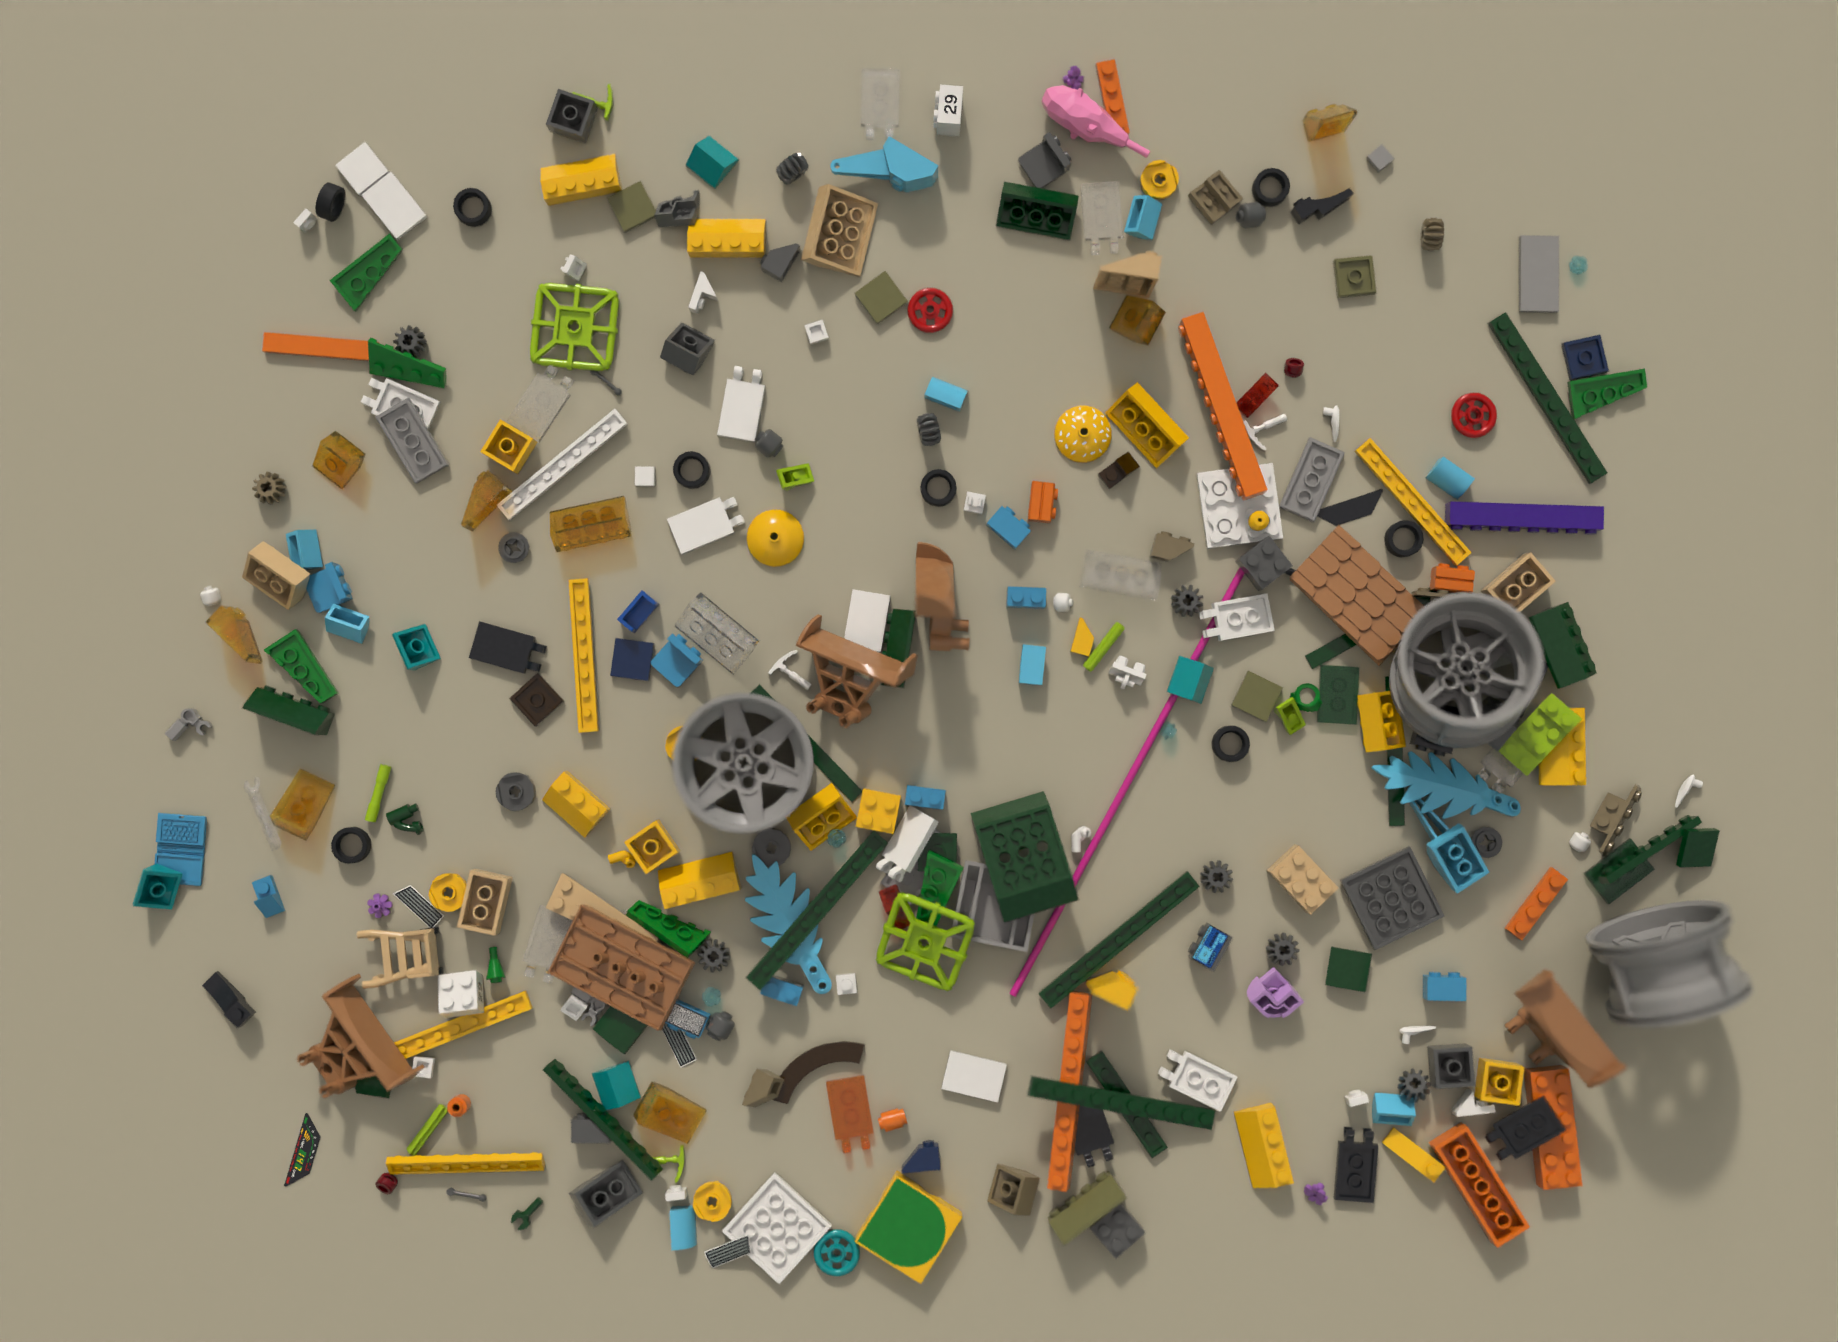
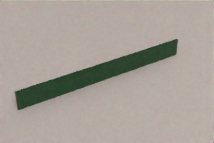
M1414 596L1424 606L1430 603V598ZM1344 634L1305 655L1311 668L1314 669L1357 644Z
M1385 676V691H1390L1389 676ZM1403 747L1387 750V765H1391L1390 756L1403 761ZM1404 787L1388 789L1389 826H1405L1404 804L1400 803L1404 796Z
M760 684L750 693L774 700ZM808 735L813 751V762L853 802L862 793V790Z

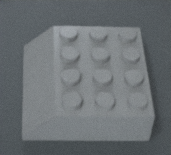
M965 860L955 912L973 919L975 925L971 941L1027 952L1034 914L1004 923L987 865ZM953 919L952 928L963 923ZM966 930L954 934L951 937L963 939Z

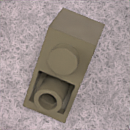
M1161 531V534L1157 533L1155 535L1149 557L1169 562L1192 549L1195 543L1190 542L1191 539L1180 536L1178 539L1172 537L1171 533Z
M756 1069L750 1086L744 1095L742 1105L757 1107L777 1098L785 1079L769 1070Z

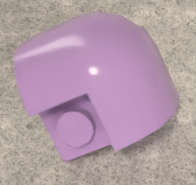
M1275 967L1270 969L1261 978L1256 976L1247 989V997L1250 1002L1267 1018H1284L1304 1003L1294 987Z

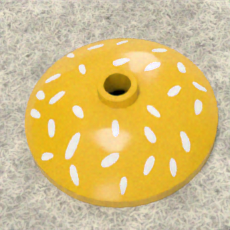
M1075 406L1065 411L1058 419L1054 431L1055 443L1059 451L1066 458L1079 463L1091 462L1101 457L1109 447L1112 436L1108 419L1098 409L1090 406ZM1081 429H1086L1087 434L1082 435L1080 432Z

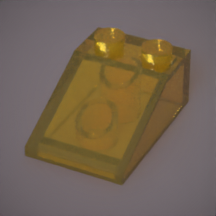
M1331 104L1320 111L1318 109L1308 111L1302 120L1308 142L1345 132L1358 114L1357 110L1344 104L1338 106Z
M489 470L482 472L477 477L478 481L473 486L461 526L472 532L497 508L499 502L513 492L497 475Z
M221 605L208 618L206 623L246 662L260 664L262 658L250 623L244 617L246 614L238 607L233 608L232 606Z
M300 768L271 813V825L306 841L316 826L335 785Z
M652 1081L633 1115L638 1125L688 1144L707 1110L672 1089Z

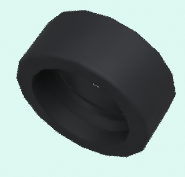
M1264 169L1253 182V197L1262 206L1274 207L1279 205L1289 193V178L1280 169ZM1266 177H1274L1282 185V191L1276 198H1267L1260 191V183Z
M329 182L324 184L316 200V215L331 222L337 220L345 204V189Z
M463 189L456 195L453 202L454 213L467 226H481L491 216V202L479 189ZM470 197L481 199L484 206L482 213L475 218L466 217L461 209L464 201Z
M694 451L684 452L679 455L673 466L676 480L682 486L689 489L703 486L708 481L711 473L710 465L706 458ZM688 459L698 460L703 466L702 476L696 481H688L681 475V466Z
M936 469L924 476L920 489L922 497L928 504L940 507L947 505L953 500L957 486L954 477L949 472ZM934 477H942L949 483V493L943 499H935L928 493V483Z
M1403 520L1388 528L1384 541L1387 550L1394 556L1401 558L1417 553L1422 547L1424 537L1421 528L1415 522ZM1400 528L1410 529L1415 536L1414 545L1408 550L1398 549L1393 543V535Z
M1224 726L1218 729L1213 736L1212 749L1215 755L1223 761H1239L1249 751V737L1240 727ZM1226 733H1235L1242 740L1241 750L1235 755H1227L1220 748V739Z
M347 827L339 830L334 835L331 849L335 858L340 862L346 864L358 863L364 860L370 853L371 839L363 829ZM348 834H355L362 841V850L356 856H347L341 850V840Z

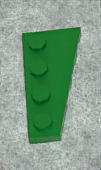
M388 234L329 281L356 312L403 249L391 234Z
M371 337L368 340L370 374L445 388L446 368L425 359H416L408 352L402 353L394 350V347L388 344L384 346L377 343V340Z
M1645 368L1568 381L1571 415L1573 419H1577L1600 407L1609 405L1616 400L1647 388Z
M298 629L291 631L264 649L276 663L283 667L292 678L297 680L320 704L339 694Z
M929 850L920 898L934 904L936 902L940 903V906L946 907L964 867ZM918 906L916 919L928 923L932 911ZM937 913V916H936V919H935V922H934V926H936V927H937L938 922H939V920H940V918H941V916H942L941 914H938V913Z
M640 900L628 909L626 913L627 917L686 958H689L711 934V931L706 929L702 931L695 928V924L690 922L686 924L679 921L677 916L663 914L661 909Z

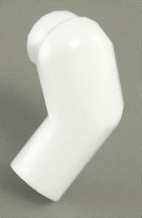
M1079 827L1072 833L1071 852H1081V842L1091 835V830L1088 827Z

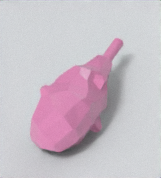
M1063 85L1046 89L1042 98V105L1050 118L1070 130L1071 139L1074 140L1079 136L1087 142H1105L1121 148L1126 146L1146 158L1150 154L1148 149L1130 140L1129 135L1113 120L1109 113L1090 99L1087 94L1083 93V89L1079 88L1076 90Z

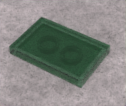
M1320 665L1319 692L1322 704L1317 711V722L1357 725V695L1360 667Z
M1630 838L1584 872V875L1607 904H1611L1655 870L1650 862L1645 860L1611 884L1600 883L1597 877L1603 874L1602 870L1609 866H1615L1620 858L1624 856L1629 857L1633 854V850L1637 848V845Z

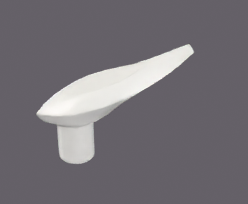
M1334 406V409L1324 407L1323 415L1332 416L1333 441L1337 442L1338 406Z
M1694 774L1689 776L1681 785L1675 807L1681 804L1692 786L1702 787L1703 782L1695 779Z
M1436 1026L1403 1027L1399 1030L1403 1034L1402 1043L1410 1044L1411 1035L1436 1029Z

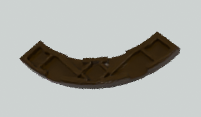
M840 1041L825 1043L804 1052L794 1059L780 1075L785 1080L778 1097L773 1100L788 1104L798 1083L807 1074L823 1065L834 1062H853L859 1064L864 1044Z

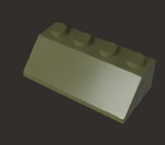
M1110 1171L1100 1173L1095 1178V1182L1091 1185L1089 1183L1084 1185L1080 1189L1079 1194L1070 1196L1065 1200V1204L1062 1207H1056L1049 1213L1048 1221L1064 1246L1127 1199L1124 1190Z

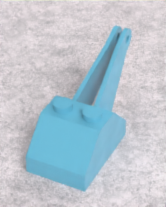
M890 136L881 150L835 159L830 165L831 171L835 175L890 180L891 186L899 192L903 190L906 193L932 187L938 178L939 165Z
M1421 798L1410 802V806L1431 839V842L1426 844L1427 855L1435 869L1454 892L1458 894L1490 873L1464 826L1458 823L1449 829L1433 811L1427 812L1425 814L1442 833L1437 837L1424 815L1419 813V807L1422 808L1425 802Z

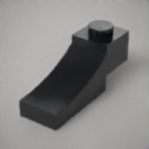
M1349 187L1339 194L1323 199H1311L1310 196L1305 200L1301 198L1293 204L1294 208L1290 213L1298 224H1301L1314 214L1320 220L1348 201L1354 193Z
M216 971L202 985L225 1013L224 1016L236 1028L244 1026L256 1013L244 1000L245 997L219 971Z

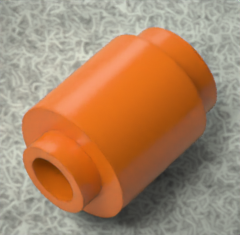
M464 1094L456 1095L448 1102L447 1110L450 1115L460 1117L470 1109L471 1101Z
M896 1108L880 1113L881 1117L878 1118L881 1130L885 1129V1132L902 1128L903 1125L908 1124L904 1109L899 1110Z

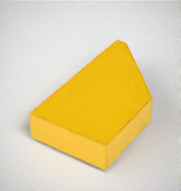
M1080 617L1070 652L1089 657L1094 637L1084 619Z

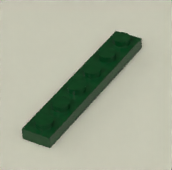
M1689 815L1680 818L1677 825L1665 828L1662 835L1650 838L1647 845L1635 848L1632 855L1620 858L1617 861L1618 864L1602 870L1603 874L1597 878L1601 884H1611L1683 836L1684 829H1693L1701 824V819L1699 816Z

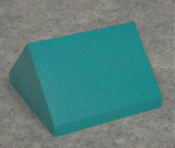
M708 136L694 145L685 165L716 189L739 159L711 136Z
M426 624L392 634L407 670L415 671L441 659Z
M1179 656L1167 692L1202 704L1214 668Z
M157 863L144 868L132 905L134 907L172 910L183 874Z
M629 1061L592 1073L601 1103L606 1110L620 1108L641 1098Z

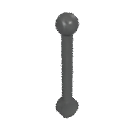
M590 370L592 375H596L613 389L616 395H621L622 390L620 388H616L598 371Z
M449 1188L446 1191L448 1196H465L479 1199L481 1202L486 1200L485 1194H470L455 1191L454 1188Z

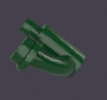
M406 804L386 813L389 824L399 830L416 832L417 835L424 831L420 821H414L412 825L402 823L403 820L414 816V812L419 811L417 804L411 806Z

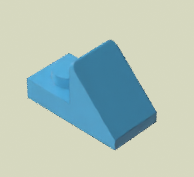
M272 875L252 882L258 900L254 901V904L266 918L285 911Z

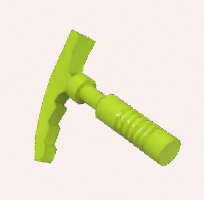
M610 84L607 85L608 101L606 103L603 101L598 102L594 98L572 92L573 94L594 100L600 109H605L604 119L608 121L613 104Z
M684 1145L680 1146L679 1156L652 1157L660 1164H666V1162L679 1163L675 1183L678 1182L684 1167Z

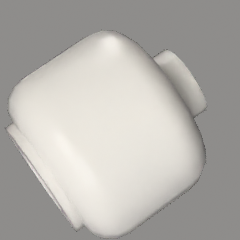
M208 586L200 593L202 602L206 606H213L221 601L218 588Z
M1057 593L1054 596L1053 606L1057 612H1068L1070 606H1073V599H1070L1071 597L1068 593Z
M1575 832L1569 844L1574 850L1585 852L1590 846L1591 840L1585 832L1581 834Z

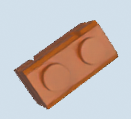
M1032 481L1027 521L1051 523V519H1055L1056 508L1053 507V500H1057L1058 489L1055 488V483Z
M1439 563L1438 566L1433 567L1431 570L1430 590H1447L1449 593H1472L1475 570H1469V566L1461 565L1457 566V568H1450V564Z

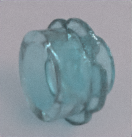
M1574 256L1569 263L1570 271L1575 274H1581L1588 269L1587 259L1583 256Z
M1166 722L1160 735L1165 740L1168 738L1172 739L1177 732L1176 724Z
M839 829L830 831L828 834L829 845H833L834 848L841 847L846 842L845 833Z
M709 987L703 992L702 1000L707 1006L717 1005L721 1000V993L718 989Z

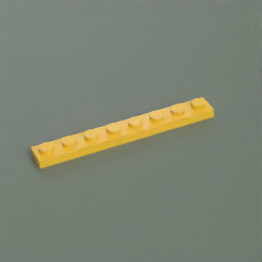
M1371 438L1354 451L1455 566L1472 553Z
M572 579L568 581L578 733L599 731L589 579Z
M525 990L485 1006L484 1013L459 1016L394 1043L406 1059L531 1010L533 1007Z
M532 1152L527 1154L493 1153L486 1155L387 1157L386 1166L389 1174L544 1171L545 1162L542 1153Z

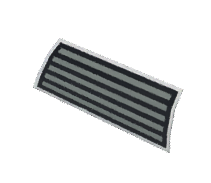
M411 885L393 893L429 928L435 927L444 917L441 912Z
M665 1023L662 1030L680 1068L697 1060L684 1032L680 1029L678 1031L672 1030Z
M750 1234L705 1251L704 1253L710 1266L715 1268L752 1253Z

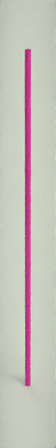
M1240 567L1221 601L1231 600L1245 574ZM1212 617L1206 630L1216 628L1214 617ZM1201 637L1190 659L1198 661L1210 637ZM1171 694L1075 870L1073 874L1075 887L1178 698L1177 695ZM1065 905L1055 907L1009 993L1012 996H1017Z

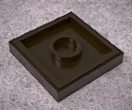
M540 673L534 675L509 698L535 727L564 702Z

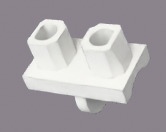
M1119 656L1116 662L1112 664L1108 674L1116 676L1115 681L1121 683L1120 689L1124 690L1126 685L1133 687L1134 683L1141 686L1146 677L1144 673L1145 665L1136 662L1133 669L1127 667L1128 659Z

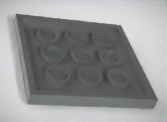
M1409 846L1340 879L1374 950L1445 917Z

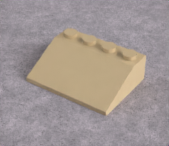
M830 184L819 187L801 261L859 277L878 203Z
M1148 251L1100 266L1093 289L1149 298L1159 278L1162 256Z

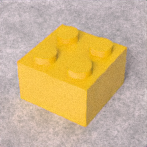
M500 419L480 452L518 475L536 446L537 441Z
M863 788L856 827L894 834L901 795Z
M659 819L624 842L645 874L650 873L680 852V849Z
M1479 1058L1474 1096L1482 1101L1520 1106L1524 1066L1514 1062Z

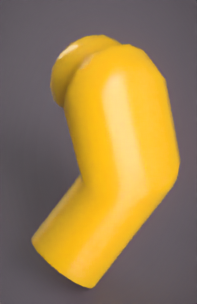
M626 850L608 855L610 864L621 861L628 868H633L636 864L634 856Z

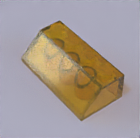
M625 496L550 511V536L556 552L630 537L631 524Z

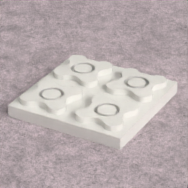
M1273 463L1259 465L1268 489L1266 493L1244 501L1241 496L1237 495L1235 489L1237 483L1235 478H1231L1229 469L1196 474L1207 549L1256 543L1262 541L1267 536H1270L1273 540L1283 539ZM1255 511H1263L1269 517L1268 526L1261 531L1253 530L1248 524L1250 515Z
M774 1172L724 1227L722 1232L732 1241L750 1234L752 1253L748 1254V1256L780 1284L829 1230L832 1224Z

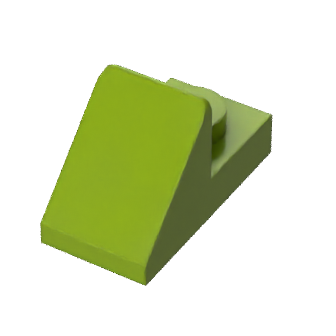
M809 463L776 470L781 487L786 491L796 486L814 482Z
M1293 697L1281 703L1273 710L1281 719L1289 735L1306 726Z

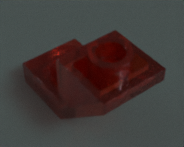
M1265 372L1238 400V409L1249 418L1279 385Z
M896 884L878 891L888 916L897 894L900 893L899 887ZM900 905L894 926L904 929L909 927L910 922Z

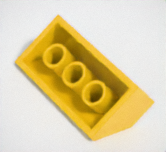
M615 154L541 168V187L544 200L548 206L613 194L622 190Z
M696 219L694 225L688 226V255L690 258H762L766 254V219Z
M1138 382L1130 387L1105 412L1155 468H1158L1189 439L1183 430Z
M1570 708L1582 720L1538 764L1539 785H1586L1585 708Z
M733 851L658 870L659 889L664 909L742 889Z
M1120 970L1117 973L1110 971L1088 979L1085 983L1093 994L1126 1010H1129L1138 991L1135 981L1128 974Z
M1270 1102L1234 1111L1252 1188H1277L1293 1184L1294 1181L1275 1106Z

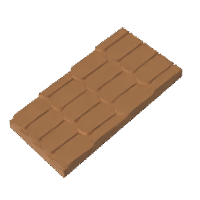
M1340 525L1329 534L1290 576V581L1378 666L1398 647L1411 619L1425 607Z
M580 905L547 973L655 1030L661 1031L696 962L638 933L617 920L611 919L592 907Z

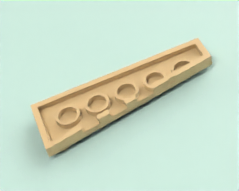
M561 874L546 906L547 909L573 920L580 905H586L656 942L659 941V938L599 898V896L583 887L568 875Z

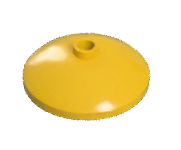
M775 509L762 512L754 518L747 531V545L751 554L756 560L767 566L779 567L789 564L800 554L804 544V533L799 521L792 514L783 510ZM773 533L778 535L776 540L771 539Z

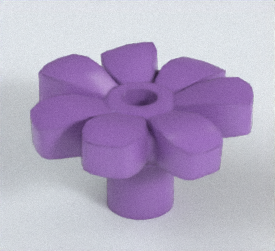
M1071 66L1067 75L1063 77V82L1076 90L1081 88L1080 82L1084 81V76H1080V68Z
M379 893L374 894V900L369 899L367 902L371 906L368 912L370 914L375 913L376 918H381L382 913L384 916L389 915L390 910L388 908L393 906L391 901L387 902L389 897L386 894L382 896Z
M1322 1183L1313 1184L1312 1186L1307 1184L1304 1187V1193L1309 1196L1308 1200L1315 1201L1317 1205H1322L1328 1199L1323 1190L1324 1185Z

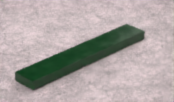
M1102 1050L1086 1060V1063L1104 1089L1131 1094ZM1122 1114L1151 1158H1154L1168 1148L1148 1118Z

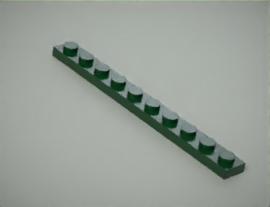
M1505 312L1488 323L1489 327L1588 483L1591 484L1606 475L1608 472L1508 314Z
M873 830L745 978L757 989L761 990L884 849L888 842Z
M1186 871L1038 994L1050 1008H1053L1200 887L1199 884Z
M1031 1076L1027 1093L1030 1097L1212 1130L1215 1110L1037 1076Z

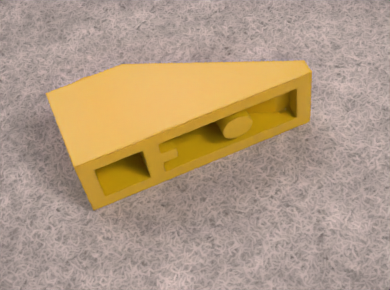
M1394 1127L1382 1141L1384 1145L1434 1183L1446 1168Z

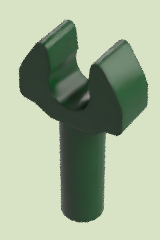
M537 1197L525 1211L517 1210L512 1215L511 1223L515 1222L517 1218H521L523 1223L518 1230L526 1229L531 1224L529 1217L540 1207L543 1200Z

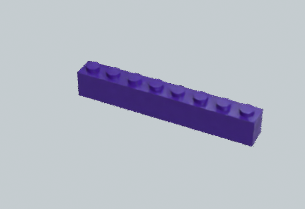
M1450 501L1445 504V523L1451 527V530H1463V527H1470V531H1481L1482 528H1489V531L1493 532L1501 531V528L1508 529V532H1520V529H1527L1528 533H1538L1539 530H1546V533H1558V530H1565L1566 534H1577L1578 531H1585L1587 535L1597 534V531L1604 529V506Z

